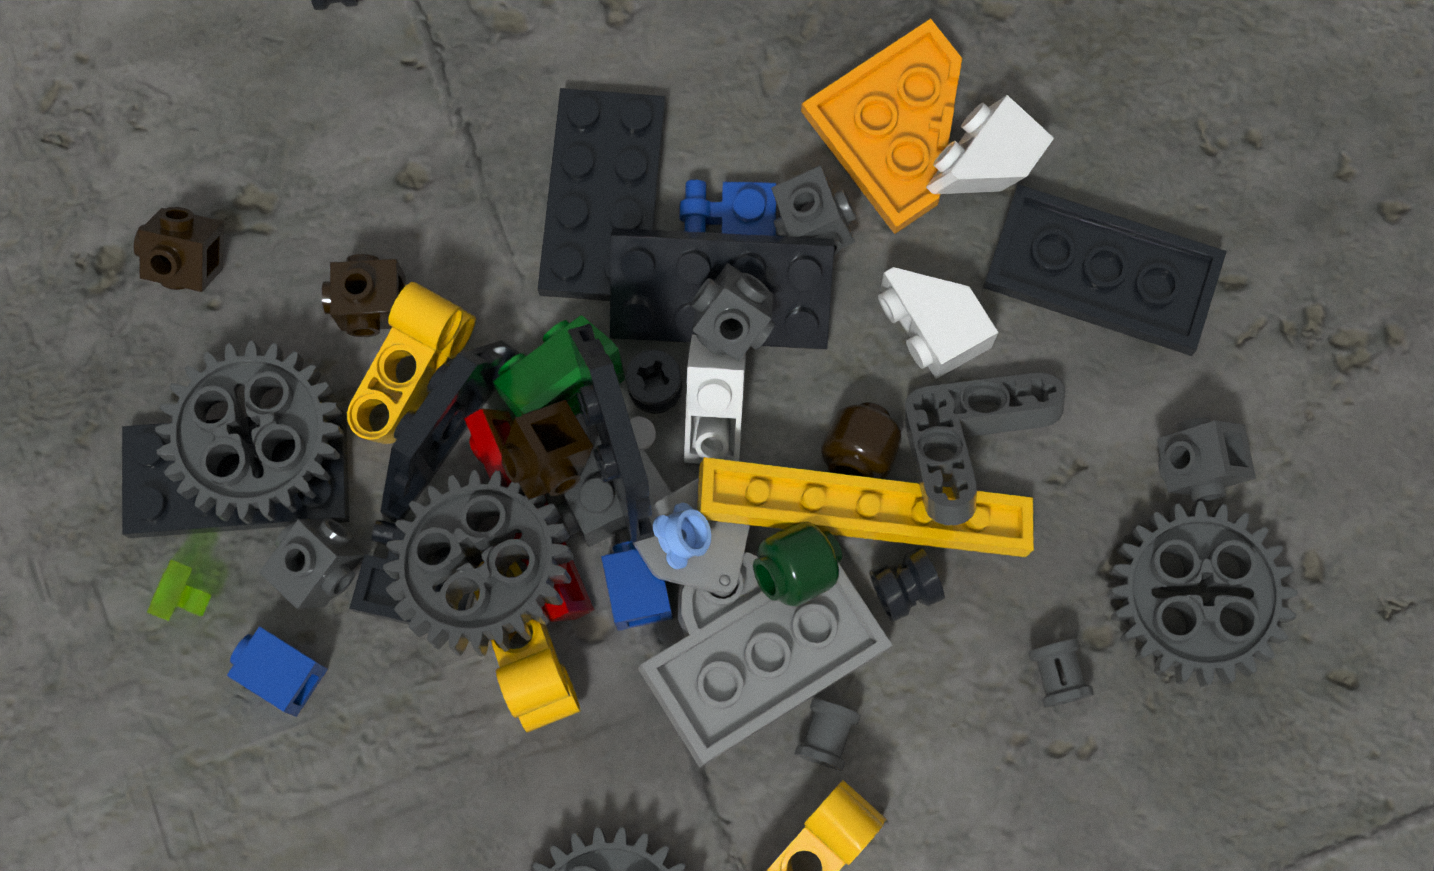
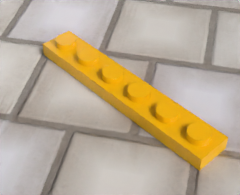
M704 457L699 465L697 511L702 513L707 520L784 529L801 522H810L822 532L828 531L832 535L1018 557H1027L1034 551L1032 497L977 491L976 511L972 518L958 525H943L935 522L928 516L918 483ZM943 487V493L947 495L948 500H956L952 488Z

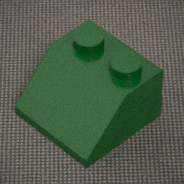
M580 315L571 323L568 320H564L553 326L543 336V344L526 356L524 353H520L508 360L498 372L500 377L494 380L493 383L499 396L516 417L563 400L567 401L576 416L581 413L576 393H580L579 388L584 387L568 330L591 324L595 339L599 338L605 353L611 359L620 384L625 380L618 347L591 322Z

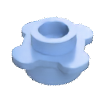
M684 502L676 504L673 513L668 516L660 515L654 519L653 532L658 538L662 550L667 553L666 560L672 568H685L689 558L702 556L709 548L711 543L710 525L705 516L693 509L689 504Z

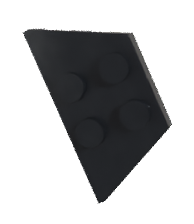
M591 324L569 329V338L584 387L579 388L580 393H576L579 408L586 427L596 424L601 445H598L597 449H593L602 482L606 483L613 480L631 543L654 537L649 516H652L649 499L648 478L613 363L608 354L605 353L599 338L595 339Z
M501 340L460 352L450 366L444 363L436 370L427 386V392L430 394L417 411L414 409L408 411L395 429L394 438L397 440L391 448L380 509L383 515L395 523L397 520L406 517L411 510L409 503L418 500L468 429L464 418L483 408L496 389L493 381L500 377L498 374L500 368L512 357L520 354L519 351Z

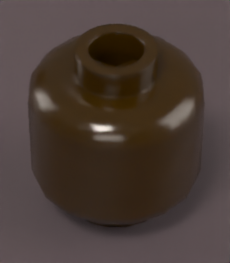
M865 402L860 405H850L841 408L833 417L822 444V459L827 465L829 473L884 479L889 474L899 450L901 430L890 417L889 412L878 404Z

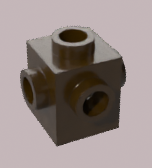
M182 207L161 208L145 225H141L136 232L134 254L139 257L140 279L158 282L168 289H190L203 292L223 270L224 221L194 215L191 210Z
M370 254L351 255L346 258V262H330V281L322 283V305L324 312L331 315L341 331H347V334L351 336L372 337L379 335L380 329L392 328L388 323L389 314L396 298L406 286V276L397 259L379 260L377 256Z
M563 400L539 410L530 411L514 419L501 453L502 464L509 479L514 483H519L528 500L549 493L551 496H558L568 492L579 483L582 471L594 446L567 401Z

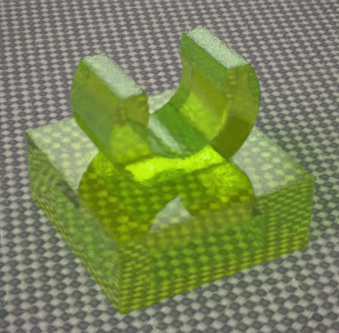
M170 560L145 613L167 622L170 620L174 608L177 607L201 617L212 595L185 585L192 568Z

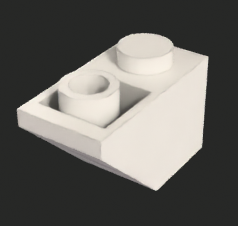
M1008 95L989 107L981 103L962 123L961 127L966 133L959 143L956 141L951 142L935 159L933 166L938 171L926 188L932 194L1000 192L1027 177L1054 138Z
M895 267L884 272L880 287L882 293L878 295L881 307L892 323L901 322L910 337L906 340V344L911 356L920 368L923 369L928 366L935 379L992 348L999 332L969 286Z
M692 335L687 366L684 463L700 464L704 457L739 461L746 353L739 361L727 353L723 355L713 353L701 344L696 335Z

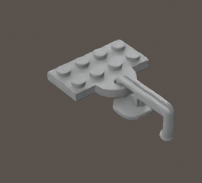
M637 416L631 418L630 422L648 478L649 499L652 516H649L652 528L654 519L660 515L668 516L673 513L676 504L684 502L697 510L699 478L671 493L644 451L655 440L656 430L654 425L645 417ZM707 520L711 528L709 548L704 555L689 558L687 566L682 569H674L667 563V553L662 550L655 534L654 537L633 543L655 577L684 585L678 598V621L685 638L642 663L638 670L699 768L893 646L839 563L838 581L825 593L799 606H788L779 600L772 601L759 587L754 575L753 562L757 559V556L744 552L750 525Z

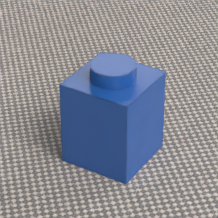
M631 541L617 544L612 547L613 554L601 556L614 623L618 631L673 619L665 580L658 579L651 573Z
M259 626L254 635L247 634L234 649L230 658V663L233 666L227 676L283 712L297 717L328 669Z

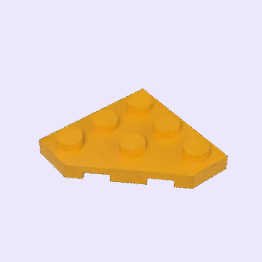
M931 18L804 101L801 106L802 114L894 234L936 207L940 199V194H932L926 186L938 171L933 166L935 159L949 144L962 57Z

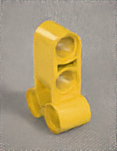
M416 282L407 284L396 298L388 320L392 328L347 410V422L351 430L358 437L381 444H390L397 440L394 438V432L401 419L408 411L412 409L417 411L429 394L427 386L431 377L442 364L446 363L448 358H455L463 350L470 339L476 323L474 315ZM413 355L416 361L415 374L410 380L400 383L396 377L397 365L402 358ZM384 403L389 410V419L383 429L375 432L369 424V416L375 406Z
M516 562L509 566L506 577H517L523 573ZM475 591L474 594L478 601L480 592ZM534 619L527 623L529 630H533L532 638L522 648H509L508 651H504L495 639L490 640L500 667L496 669V676L510 713L514 718L519 717L527 733L581 712L573 684L566 668L558 660L547 626ZM516 631L509 634L510 641L512 637L517 633Z
M842 780L804 823L805 828L767 871H793L791 865L792 857L799 851H810L817 855L821 861L822 871H840L845 864L849 865L884 826L883 824L887 819Z

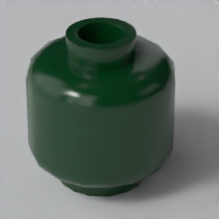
M801 522L790 525L766 537L760 543L757 559L753 562V571L759 587L772 601L779 600L788 606H799L830 590L837 583L839 578L838 563L842 560V551L836 538L830 532H822L810 522Z

